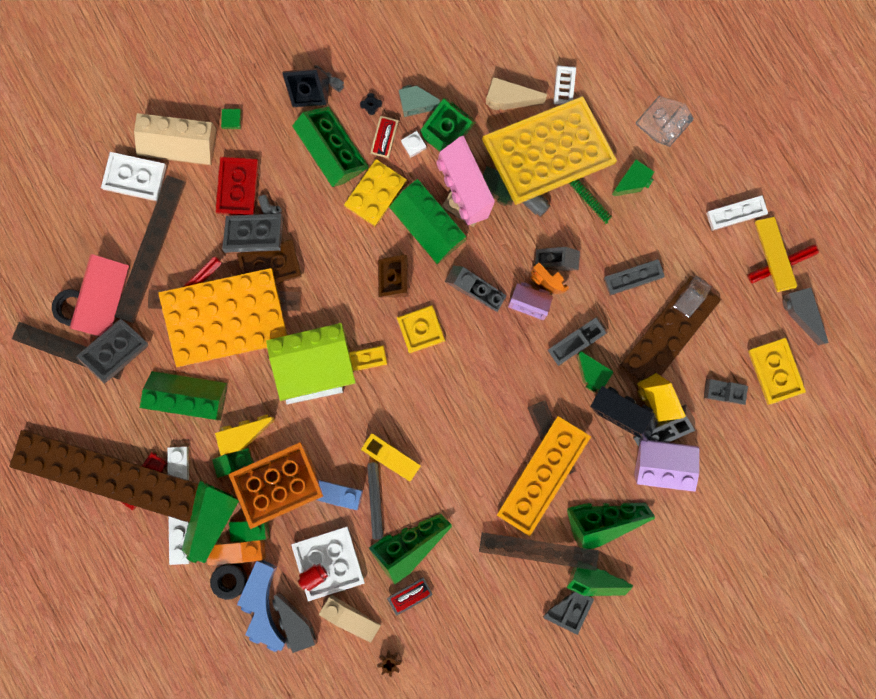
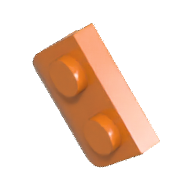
M540 262L533 267L530 273L532 275L531 279L537 286L541 285L543 289L552 294H562L569 290V286L562 284L564 278L559 272L551 276Z

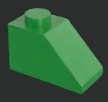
M635 160L612 195L620 196L641 192L644 187L648 189L654 180L652 178L654 171L638 160Z
M581 351L578 353L577 361L582 382L586 384L585 388L593 393L599 392L602 386L605 387L614 372Z
M247 520L229 522L230 542H247L270 538L268 522L250 529Z

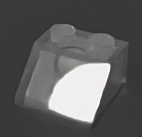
M658 96L635 124L657 143L670 147L694 118L685 103Z

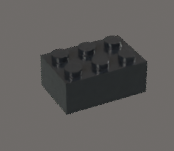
M602 386L590 405L596 415L645 442L649 440L658 424L656 414L653 413L654 410L646 405L640 407L633 398L629 396L622 397L616 389L610 386L608 389Z

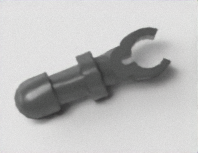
M314 65V68L320 69L329 77V84L338 92L344 88L343 81L332 77L330 72L326 73L321 67Z

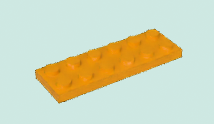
M557 416L497 516L528 536H531L591 436Z

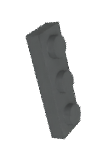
M657 259L606 276L604 281L611 296L663 279L665 275L660 261Z

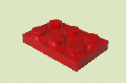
M220 157L216 214L255 215L258 159Z

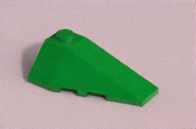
M585 503L567 508L573 537L582 552L600 547L655 519V515L646 503H622L621 506H610V503H603V506H592L591 503Z
M442 514L419 522L418 526L409 530L404 528L397 535L392 537L391 534L384 536L370 546L369 550L385 574L396 584L417 567L451 529L452 524Z

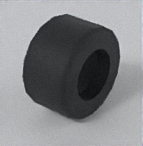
M223 564L212 573L210 587L218 598L224 600L234 599L242 594L248 581V575L239 564ZM228 573L236 577V585L230 589L225 588L222 584L223 576Z

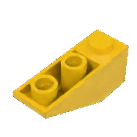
M263 415L257 417V421L250 423V420L239 422L238 427L231 428V425L219 428L220 432L215 433L220 455L223 456L244 450L275 421L274 417Z
M371 433L361 448L369 456L411 482L421 465L373 433Z

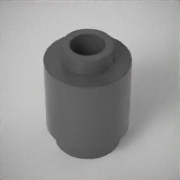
M542 195L523 202L535 215L538 214L540 217L550 208L549 201Z

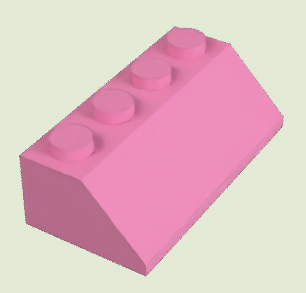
M461 136L440 151L437 167L444 174L445 184L452 191V199L460 208L461 218L466 221L467 225L488 219L495 201L464 136Z

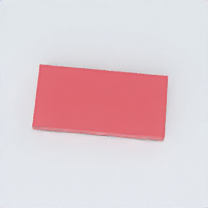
M90 254L70 329L101 336L112 327L129 265Z

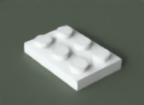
M110 152L101 188L158 202L167 165Z

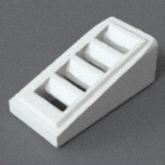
M556 67L553 104L562 105L573 100L576 67ZM561 73L570 74V77H560V76H561ZM560 81H570V83L565 85L560 84ZM559 88L569 89V92H559ZM558 96H569V99H558Z

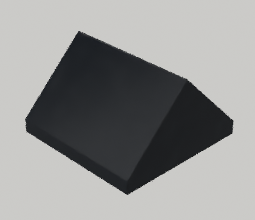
M320 69L282 72L292 107L328 104L329 77Z

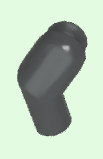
M267 195L258 197L263 214L282 213L280 206H273L269 203Z

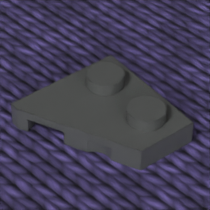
M573 591L547 611L543 618L578 635L594 598L583 596Z

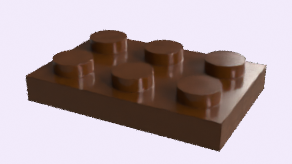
M293 240L281 242V250L237 253L242 274L272 268L276 284L302 277Z

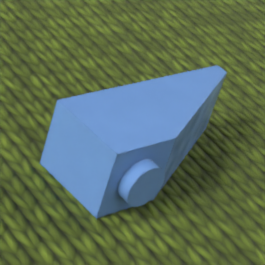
M318 480L323 493V497L317 499L318 501L353 510L359 509L363 490Z

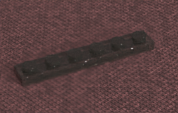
M18 322L12 340L84 366L76 356L86 346ZM124 368L114 375L113 378L120 380Z
M483 532L479 552L597 571L599 550Z

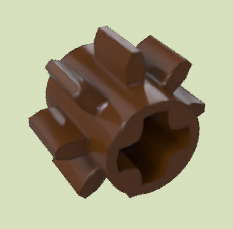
M388 650L385 657L383 655L379 656L382 662L378 663L377 667H382L381 675L389 673V676L392 677L394 671L399 673L400 670L397 665L402 664V661L397 660L398 653L391 655ZM387 660H390L391 663H394L392 665V668H389V666L386 664Z

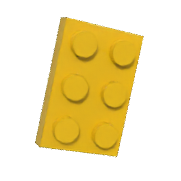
M376 159L344 206L376 227L407 183V179Z
M786 338L748 350L767 405L806 392Z

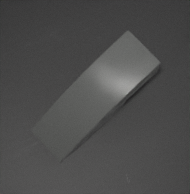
M596 317L548 349V352L559 366L607 334L608 330L599 317Z

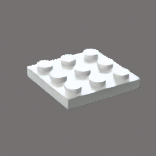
M348 526L291 544L300 573L314 564L318 565L321 563L328 574L325 581L311 591L305 589L308 601L365 583Z

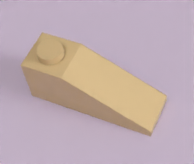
M493 77L486 98V105H489L494 110L540 105L545 103L547 94Z
M332 594L319 613L321 617L370 643L381 626Z

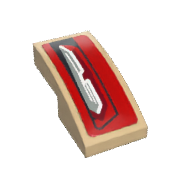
M380 116L370 154L390 158L399 120Z

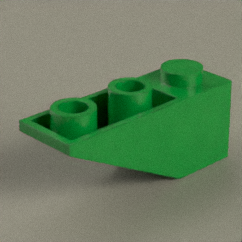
M579 560L572 569L566 588L583 596H625L633 588V585L624 579L610 575L605 570L591 566L588 562Z

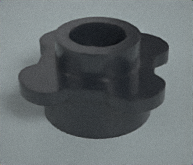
M369 93L367 98L360 102V107L365 109L369 115H374L382 107V101L377 100L373 93Z

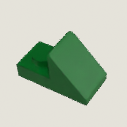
M250 448L225 454L212 460L217 478L229 475L254 463Z

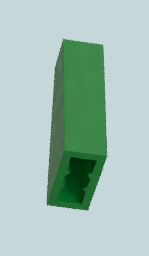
M201 480L197 487L190 523H188L182 551L187 555L186 559L193 563H197V561L206 562L239 502L232 494Z

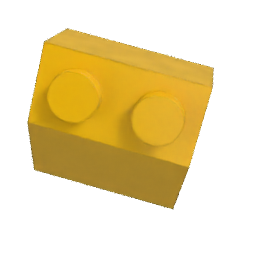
M656 373L637 383L639 388L637 391L638 396L645 402L646 406L654 410L653 413L656 414L658 422L686 417L671 382Z

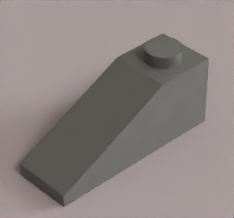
M812 288L783 296L784 309L788 311L792 319L818 346L829 343Z
M687 405L681 406L686 417L658 422L649 440L668 443L694 432L695 418ZM633 436V439L639 447L641 439L636 436Z

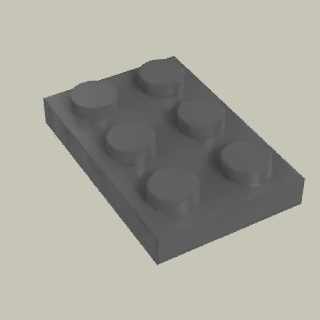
M282 214L226 216L222 246L224 253L281 250Z
M120 319L76 357L105 384L148 347V343Z

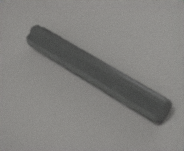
M370 462L367 464L372 538L377 540L383 538L378 463Z

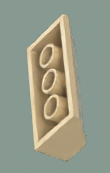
M137 113L134 129L136 154L140 157L211 165L217 129L212 122Z

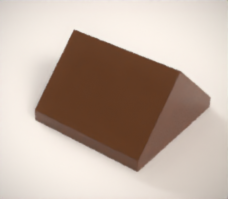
M403 254L378 260L379 297H408L407 255Z

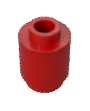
M321 563L318 565L314 564L300 573V579L297 581L303 590L311 591L323 583L328 574Z

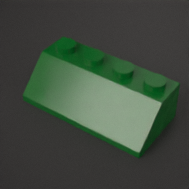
M329 106L303 112L292 125L332 187L347 183L369 168Z
M418 179L405 188L389 206L391 211L436 264H439L466 241V235Z
M151 371L142 390L139 408L221 421L227 383Z

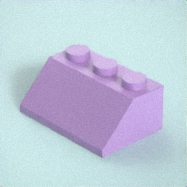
M641 439L634 471L636 483L639 485L696 492L699 477V446L652 440L645 442Z

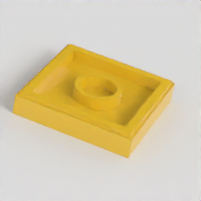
M433 305L397 317L409 354L445 342Z

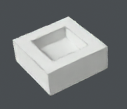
M417 131L401 140L410 158L427 149Z

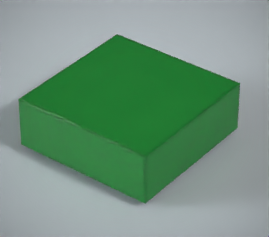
M222 109L221 128L241 129V109Z

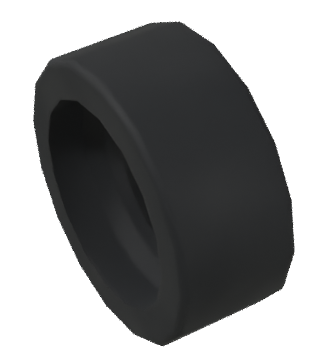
M68 289L59 292L52 302V313L58 322L67 326L71 325L72 319H68L62 314V305L69 297L78 298L79 291Z

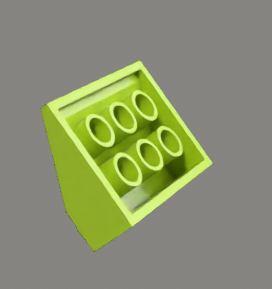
M342 323L266 340L269 360L280 401L356 384Z

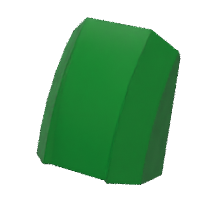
M443 98L422 127L421 133L424 140L440 152L459 137H465L476 121L447 98Z

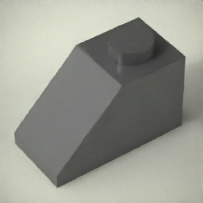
M568 247L536 249L535 265L540 262L546 270H579L580 251Z

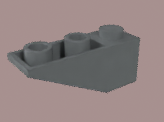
M453 265L444 281L461 293L498 312L506 298L505 294L461 266Z
M280 592L276 593L272 601L274 609L279 611L281 617L279 618L280 627L282 630L285 629L287 635L285 637L287 648H291L292 653L314 646L317 643V639L311 622Z

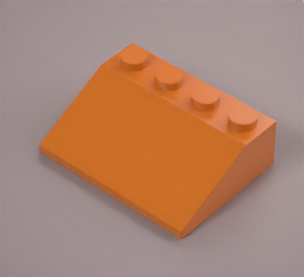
M301 442L229 474L250 529L323 497L311 458L305 444Z

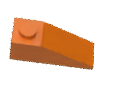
M264 540L216 544L207 558V564L221 565L263 560L266 558Z

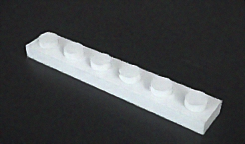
M189 447L167 448L168 474L189 480ZM169 517V565L190 564L191 561L186 559L187 555L182 551L188 522Z

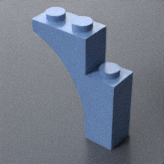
M260 560L256 561L237 605L241 606V610L246 613H255L245 634L249 637V640L257 644L260 642L264 643L272 651H282L286 644L285 638L274 624L269 606V591L277 566Z

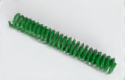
M580 180L568 183L571 184L570 186H573L572 189L576 193H579L578 195H581L582 200L587 202L588 206H591L592 211H595L594 213L601 217L600 220L607 224L612 215L608 211L604 212L606 209H603L604 206L600 202L596 203L598 200H595L596 197L592 193L589 194L590 191L586 192L588 190L585 189L586 186L582 182L577 184Z

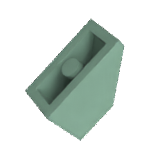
M407 85L399 90L404 117L434 111L440 104V99L418 86Z

